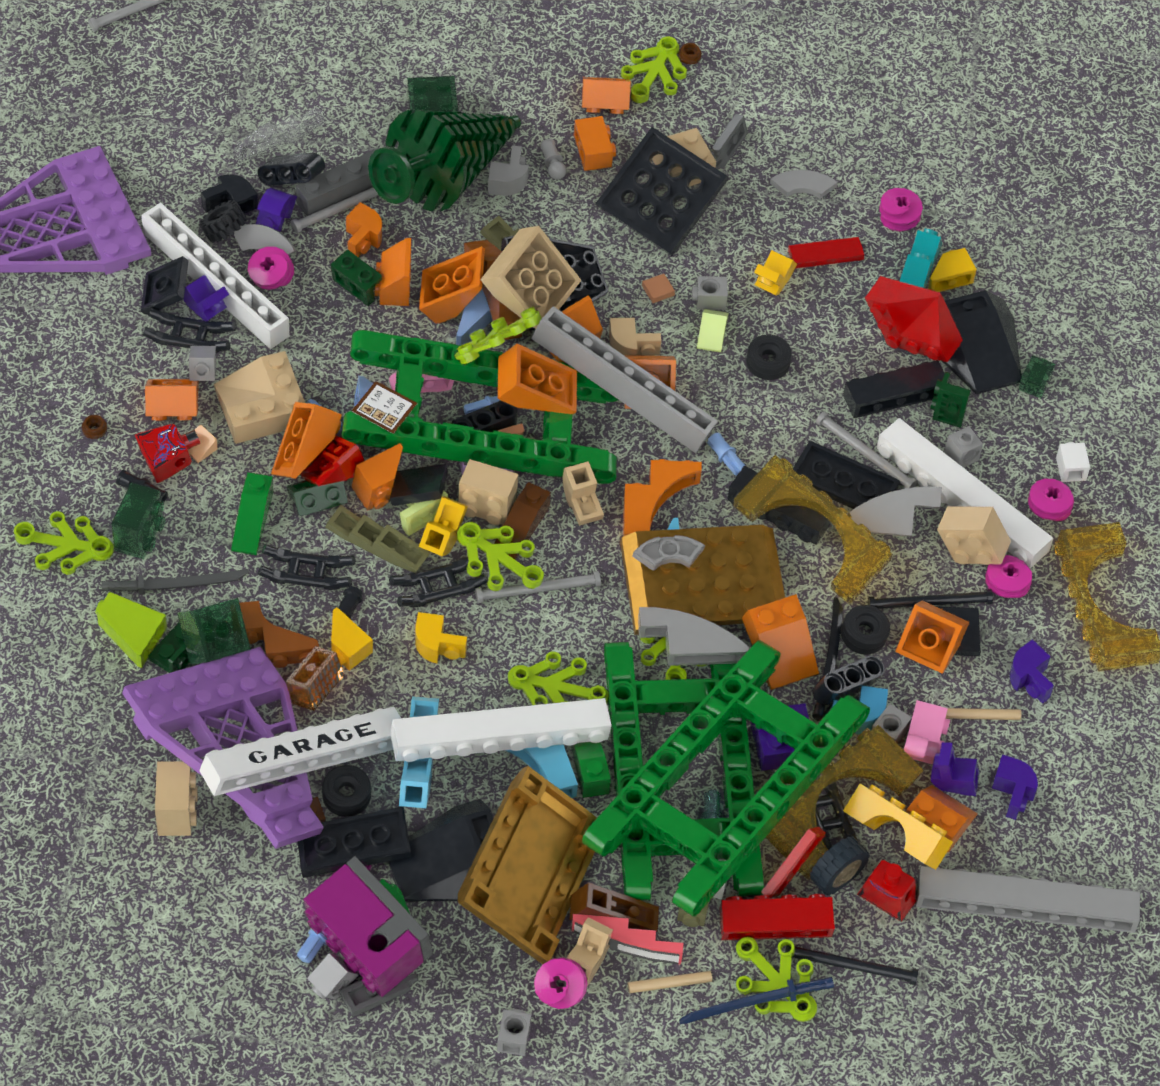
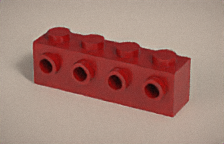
M812 894L808 898L784 895L776 899H770L766 895L755 896L753 899L731 896L727 897L726 900H721L719 908L721 941L740 940L744 937H751L754 940L832 937L835 930L832 897H825L824 894Z

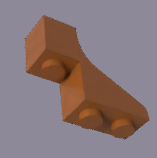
M259 601L233 603L237 643L254 644L259 640H263L266 657L269 658L275 668H283L288 664L296 663L310 665L314 661H320L319 643L316 639L271 624L262 614Z

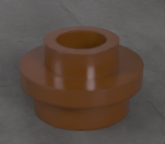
M695 43L684 44L678 53L679 59L685 64H696L701 60L702 56L699 46Z
M90 415L82 423V433L87 438L98 439L107 432V423L99 415Z

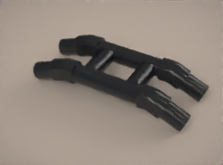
M151 307L148 316L164 325L173 326L172 333L169 335L168 333L155 331L145 326L142 336L166 346L173 345L190 348L191 346H216V353H218L219 351H229L231 348L230 342L205 340L207 332L222 334L236 331V323L234 321L209 322L180 317ZM183 328L198 329L196 338L181 337Z
M267 544L263 546L262 554L273 557L275 560L289 563L288 573L261 565L258 575L268 578L269 581L279 584L289 583L320 587L326 590H337L352 586L351 577L324 578L326 566L327 568H343L344 566L355 565L356 559L354 555L323 556L292 552ZM300 563L315 565L314 576L299 575Z
M467 556L453 561L451 564L422 572L392 575L389 577V584L402 587L420 584L423 593L399 596L397 598L399 607L410 606L412 608L425 606L428 603L460 594L471 593L475 591V588L488 583V580L483 573L473 579L470 578L460 582V584L457 583L454 574L467 570L469 562ZM444 576L448 587L433 591L429 580Z
M828 765L822 771L827 795L813 798L809 786L800 797L801 801L804 803L812 828L820 827L824 832L841 828L840 831L844 839L853 836L859 842L847 814L843 811L844 806L838 792L836 780L833 776L831 765ZM832 805L836 817L821 821L817 808ZM827 832L818 844L824 853L832 847Z

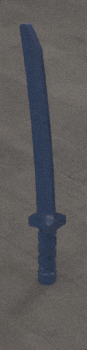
M828 977L795 985L793 980L790 979L787 980V987L700 1009L679 1019L680 1024H687L732 1010L785 997H790L791 1002L796 1001V995L834 988L833 978Z

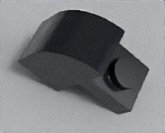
M227 174L218 176L217 186L210 187L201 192L202 208L206 213L214 210L215 206H221L223 202L227 203L229 200H235L244 214L258 208L257 192L245 178L238 175Z

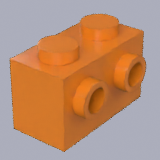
M603 116L575 120L574 138L584 171L612 167L613 157H616V147L614 143L610 142V127L605 125Z

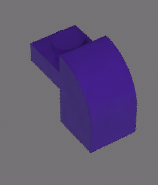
M275 188L267 189L257 208L260 211L256 224L281 232L284 219H290L297 196Z
M204 274L185 287L183 300L202 320L208 321L227 308L223 299L229 293L224 286L216 291Z
M1033 639L1016 652L1009 677L1016 691L1025 686L1027 693L1032 698H1037L1041 703H1044L1051 697L1054 687L1042 674L1047 670L1051 656Z
M942 742L940 753H936L934 756L931 782L942 791L976 796L980 775L977 759L955 758L953 743Z
M1002 754L992 789L1012 795L1006 817L1016 820L1018 812L1024 813L1028 800H1034L1038 779L1034 770L1027 763Z

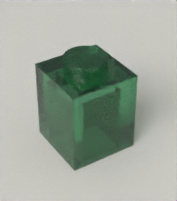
M1032 355L1022 375L1018 390L1042 399L1056 364Z

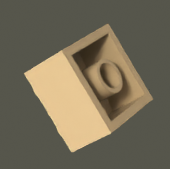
M697 128L667 136L713 167H716V160ZM657 154L652 158L655 165L663 161V155ZM674 167L670 172V176H679L682 173V168ZM693 179L689 186L699 184L701 180Z
M469 459L459 482L458 502L468 506L465 516L471 518L476 516L486 519L493 525H504L517 499L518 474Z
M947 506L937 528L953 560L959 564H1002L1011 543L993 507Z
M183 761L157 762L155 815L158 836H190L191 827L197 826L196 802H198V786H196V772H191V767Z

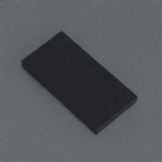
M810 440L787 479L851 509H855L861 504L883 494L897 491L900 486L898 479Z
M404 806L321 822L324 827L321 834L298 841L303 878L336 872L354 856L364 866L412 857Z

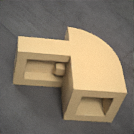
M610 318L609 340L612 348L622 355H660L661 333H636L635 318Z
M589 461L564 468L563 473L565 497L569 507L573 509L579 526L601 520L604 517L595 493L597 481Z
M589 917L583 924L577 944L567 957L580 964L588 981L587 986L592 981L610 946L608 943L613 929Z

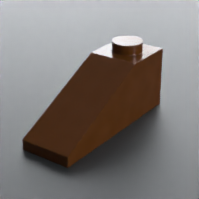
M530 482L526 484L503 525L510 526L514 530L513 539L510 543H520L523 540L530 539L550 509L551 492ZM502 533L503 536H510L508 533ZM496 539V541H495L494 544H503V543H501L498 539ZM517 553V554H507V555H509L510 557H512L513 559L516 560V558L518 557L519 553Z
M590 882L571 895L570 920H573V914L629 918V929L654 930L658 932V906Z

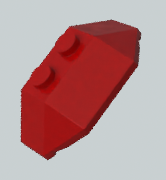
M335 435L334 439L301 472L300 476L317 486L341 482L353 478L356 465L365 460L356 444Z

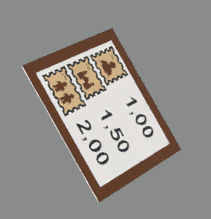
M375 381L352 409V412L394 434L417 403Z

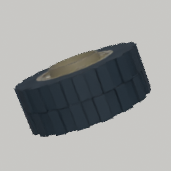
M853 836L842 839L827 850L817 861L810 872V879L825 895L835 894L859 875L868 862L869 852Z

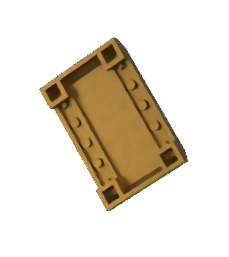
M763 524L636 531L621 537L620 545L634 635H639V607L677 610L698 616L716 625L744 624L742 617L749 609L785 598L773 528ZM680 535L692 538L705 545L704 550L690 567L680 563H667L660 565L653 571L632 557L633 552L640 545L656 537L663 538Z
M531 767L522 768L511 782L458 892V903L542 965L552 959L560 941L556 936L570 908L571 895L578 890L595 851L582 843V838L597 817Z

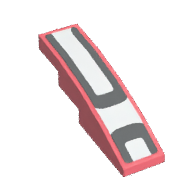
M573 914L572 931L580 935L583 924L589 917L613 929L608 943L610 949L651 961L681 965L683 943L655 941L656 931L629 929V918Z

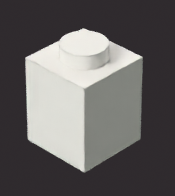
M1068 442L1060 444L1056 460L1061 481H1086L1090 464L1085 443Z

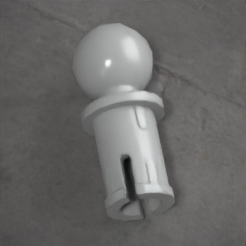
M553 139L543 140L540 147L545 157L544 164L548 167V174L552 179H562L567 171L566 166L562 162L563 157L558 153Z

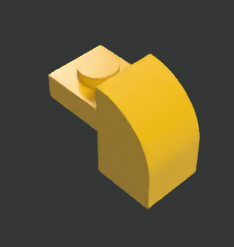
M771 250L764 266L758 264L754 273L758 275L755 286L776 296L779 295L791 278L797 263Z
M442 497L434 521L428 522L419 547L440 556L448 555L458 540L457 531L461 527L468 506L448 497Z
M418 612L415 626V645L417 651L424 659L438 664L439 655H444L446 658L453 660L466 657L467 636L444 634V615Z

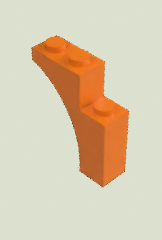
M666 459L651 460L649 485L641 483L625 484L623 536L636 531H650L654 516L667 499L684 488L700 484L702 462H693L691 460L669 461Z

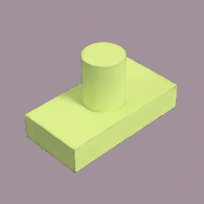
M443 490L442 497H448V494ZM441 499L406 504L409 508L400 512L404 532L410 536L424 528L428 522L434 521Z

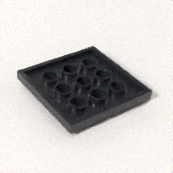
M651 127L595 204L673 256L729 178L674 140ZM655 155H663V161L660 164H652V158ZM674 167H681L682 173L679 176H670V172ZM641 174H649V180L645 184L638 183V177ZM693 179L701 180V184L697 189L689 188V184ZM659 187H668V191L664 196L656 195ZM626 194H635L633 202L624 203L623 199ZM678 199H686L685 207L682 209L675 208V203ZM647 205H652L654 207L652 214L649 216L642 215L643 208ZM672 218L670 227L661 228V221L663 219Z

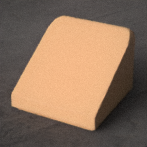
M202 425L195 429L201 444L188 449L189 455L197 463L218 449L217 439Z

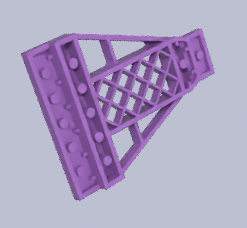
M100 146L53 160L0 197V234L2 235L0 237V249L10 252L0 256V273L104 272L107 275L129 268L128 263L151 256V249ZM53 173H57L65 192L43 199H36L31 189ZM23 194H27L30 200L29 203L1 211ZM61 210L71 213L68 220L58 217ZM76 216H78L81 224L73 222ZM38 217L48 220L45 227L34 224ZM54 222L64 225L61 232L50 229ZM15 224L25 227L22 234L11 231ZM69 227L79 230L78 232L69 235L66 234ZM30 230L40 232L37 239L27 235ZM46 234L56 237V239L50 241H43ZM7 237L17 239L14 246L4 244ZM23 242L33 245L24 249H20V246ZM91 244L98 258V261H64L61 252ZM51 255H55L56 258H57V260H58V261H35V260H39V259H42V258H45V257H48V256H51Z
M261 647L125 686L122 692L135 712L133 721L145 739L153 738L201 776L200 768L203 760L200 758L213 750H223L221 746L231 748L237 744H244L240 742L241 738L255 742L261 738L275 737V734L284 731H297L288 686L269 658L266 657ZM280 699L285 720L271 725L266 724L254 707ZM227 718L241 722L242 726L239 727L226 722ZM207 725L219 729V734L211 732ZM188 728L200 747L189 750L171 737L169 733ZM223 731L238 736L237 741L222 736ZM307 772L279 779L277 781L284 783L279 786L268 782L252 786L261 790L257 793H253L249 787L225 793L242 807L251 821L262 828L275 849L321 834L324 828L310 808L313 799Z

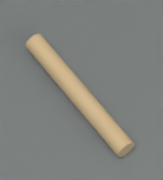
M948 708L946 719L1021 720V709Z
M711 971L633 981L628 982L629 993L708 983L712 982Z

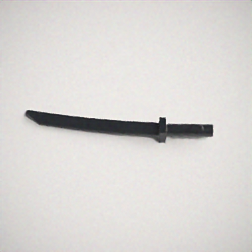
M837 597L833 599L830 638L823 677L835 670L843 615V608ZM816 701L812 717L815 720H821L826 706Z

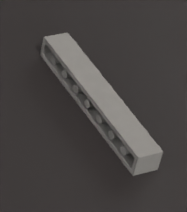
M554 306L539 322L531 338L694 453L707 440L718 422L716 419Z
M921 866L917 878L916 907L1131 933L1136 932L1140 922V892L1131 891L1127 888L1111 889L1104 888L1101 885L1085 886L1077 885L1074 882H1051L1044 878L1035 880L1022 878L1018 875L1001 876L991 872H968L965 869L950 870L938 867L935 870L929 866Z

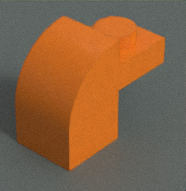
M361 202L346 216V232L353 235L348 240L349 251L359 257L361 254H366L371 245L378 249L382 243V220L380 215L374 209Z

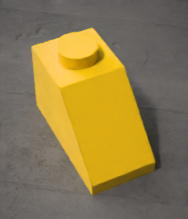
M965 248L950 250L942 254L930 277L929 290L942 292L974 283L977 269Z
M336 607L333 609L331 657L336 664L344 665L350 671L373 653V639Z

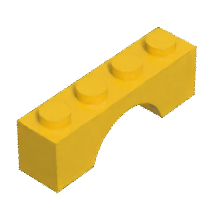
M860 783L843 811L873 830L887 822H900L906 836L904 851L936 870L953 844V841L945 837L947 831L934 823L931 827L924 824L926 821L925 817L914 810L910 814L904 811L906 805L893 797L888 801L883 797L886 792L873 784L867 788Z

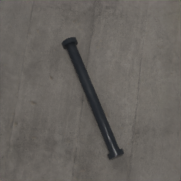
M985 589V592L878 599H875L874 596H868L867 602L868 605L878 609L914 607L920 601H925L931 605L986 602V605L993 604L992 589Z
M786 945L785 953L791 950L789 945ZM795 947V953L792 956L797 959H808L812 962L909 981L910 985H916L919 970L916 968L907 970Z

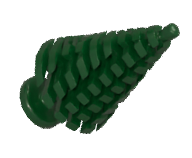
M417 109L414 113H412L413 110L398 114L389 126L385 142L386 146L375 150L370 156L368 170L372 186L378 195L389 203L398 204L410 198L418 204L427 195L428 197L422 209L433 212L439 207L440 203H444L440 211L449 209L511 138L515 129L521 126V119L517 115L508 117L504 114L472 113L470 115L466 112ZM397 141H398V142H399L398 148H394L395 145H396V143H397Z

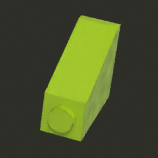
M111 592L108 593L104 600H100L96 607L95 613L97 614L98 625L138 667L143 668L148 655L156 647L167 629L166 615Z

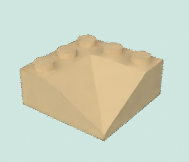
M539 226L519 229L480 279L498 301L519 317H522L521 312L534 307L535 310L539 311L542 318L553 306L559 310L581 282L579 276Z
M285 351L262 356L213 384L235 444L284 432L295 402L305 403Z

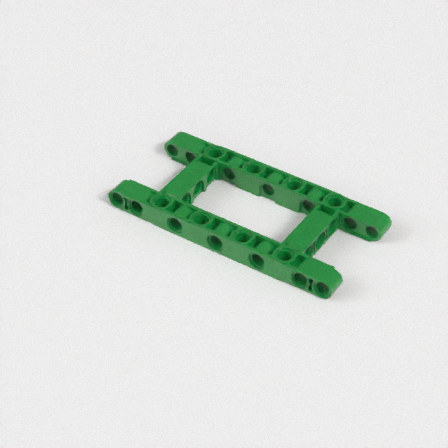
M358 330L353 333L350 350L352 359L359 361V364L397 370L395 391L416 402L417 405L394 434L352 411L347 412L343 417V439L354 444L389 449L401 443L403 446L402 452L466 463L471 459L497 468L552 477H563L564 468L589 461L597 483L609 484L616 480L617 457L613 453H609L605 449L571 444L573 414L544 411L542 440L524 438V435L499 431L474 430V427L444 422L443 424L425 422L423 419H420L421 417H418L422 403L420 394L424 382L422 374L498 387V357L504 352L485 349L478 352L480 356L477 359L461 364L460 360L455 358V354L458 352L457 348L461 345L367 330ZM559 362V363H561V364H564V365H566V366H568V367L574 369L573 367H571L570 365H568V364H566V363ZM577 371V400L603 404L618 400Z
M758 640L727 675L720 680L590 825L582 838V843L605 857L609 853L612 854L635 827L638 826L695 863L693 868L677 885L679 888L672 899L674 905L693 917L702 911L727 880L745 862L863 725L870 713V707L847 695L844 699L841 697L817 725L761 690L760 687L776 671L774 668L781 656L779 651L761 640ZM741 715L754 723L757 729L760 730L762 728L776 737L778 742L781 744L784 742L795 750L723 833L718 836L659 797L666 790L669 791L689 769V764L699 753L702 754L721 733V728L732 716Z
M629 642L604 643L609 717L612 725L611 742L616 797L643 767L639 713H660V715H665V712H686V714H691L736 663L710 664L711 679L635 681L632 647H629ZM741 715L732 716L721 728V733L718 735L720 761H723L724 766L722 779L725 808H728L729 818L693 819L718 836L723 833L754 797L746 718ZM638 826L620 844L624 895L638 900H650L652 893L651 882H653L651 856L681 855ZM630 838H637V839H639V840L634 841V840H631ZM760 844L732 875L734 890L737 889L738 896L763 895L761 891L764 889Z

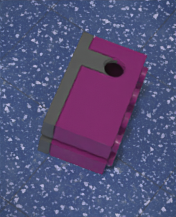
M356 856L303 899L307 908L304 913L309 919L307 921L308 925L316 934L321 932L327 938L325 942L335 954L340 952L344 956L343 962L353 973L358 971L364 978L361 980L371 993L376 991L383 997L419 967L423 960L426 961L433 955L429 934Z

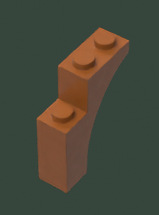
M488 240L464 243V253L481 246L485 248L483 276L502 253L501 250ZM484 284L482 285L493 321L504 317L507 325H510L521 319V317L498 301ZM522 333L504 338V340L522 338Z

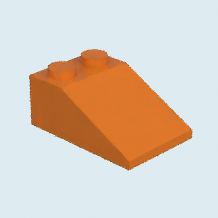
M481 246L422 270L419 310L434 323L440 324L457 317L480 292L483 285L480 279L483 277L485 248Z
M515 344L498 357V399L517 408L575 414L577 412V370L520 344Z
M295 402L271 474L296 479L339 432L342 414L317 404Z
M797 594L749 609L745 613L742 621L752 646L758 640H761L781 653L779 662L774 668L776 671L766 681L770 690L819 674L807 620Z

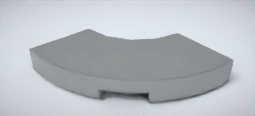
M811 170L786 171L770 179V184L786 197L797 193H807L819 199L835 189L838 183L825 174Z
M248 224L240 226L241 229L234 232L241 251L277 247L284 250L288 256L296 252L295 247L285 235L264 225Z
M680 535L663 538L656 537L640 545L633 552L632 557L653 571L660 565L667 563H680L690 567L704 550L705 545L697 540Z

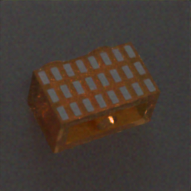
M315 646L285 681L294 705L315 711L342 679L344 673L337 653Z

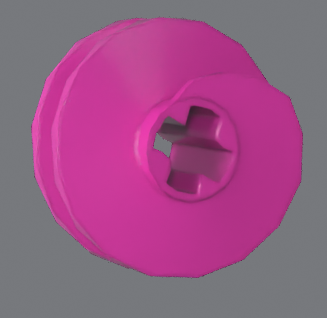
M905 188L887 190L882 195L879 206L880 220L890 230L908 231L916 227L920 222L923 210L922 201L918 195Z
M264 247L255 252L250 258L248 273L251 280L259 288L272 290L280 286H286L291 282L294 276V265L284 250L277 247Z
M1055 479L1037 481L1031 486L1028 496L1030 510L1043 519L1053 521L1067 519L1071 514L1074 504L1073 493L1069 487Z
M1005 555L1002 564L988 565L985 581L988 588L992 589V592L1004 598H1020L1025 596L1030 590L1032 571L1021 559Z
M556 958L549 960L536 973L534 980L535 993L542 1002L557 1009L573 1007L583 999L587 992L588 981L586 973L580 964L572 959ZM565 980L566 986H557L556 981Z

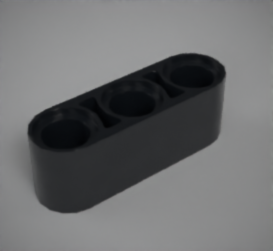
M317 153L281 155L273 157L260 166L257 173L260 181L269 186L306 183L323 172L325 162Z
M498 401L458 417L451 424L474 427V430L487 432L498 431L517 425L518 408L504 401Z
M867 656L829 672L814 686L812 690L814 699L821 705H830L833 703V700L839 701L841 697L844 699L847 695L851 696L860 692L862 686L870 687L883 675L885 671L883 662L875 656Z

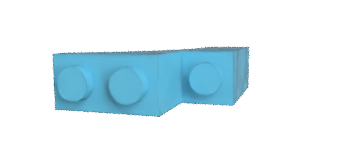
M412 696L410 717L438 715L439 699ZM432 758L417 759L413 762L404 761L399 806L427 808L432 779Z
M564 744L552 745L547 748H524L520 751L505 750L523 760L533 770L569 797H577L578 783Z

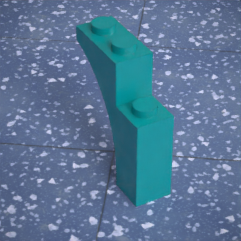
M924 228V231H917L911 253L907 256L900 282L922 288L926 287L942 247V239L940 236H937L938 232Z

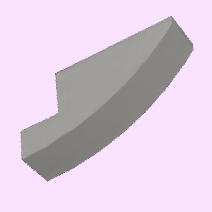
M942 487L905 488L883 494L850 511L834 524L833 530L910 537L912 536L914 507L940 508Z
M639 607V638L666 637L668 666L735 664L749 650V646L732 633L698 616L665 608Z

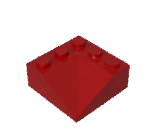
M880 276L865 297L870 312L873 314L886 344L891 348H900L915 355L927 356L932 360L948 362L963 341L940 292Z

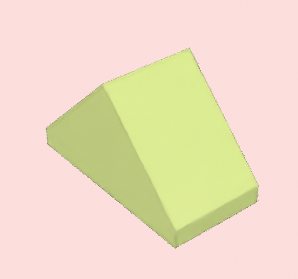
M704 309L697 349L721 352L729 313Z

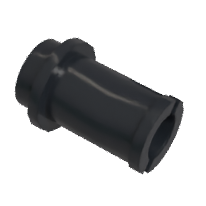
M349 586L348 589L344 590V597L338 607L350 619L358 603H361L363 600V592L354 586Z

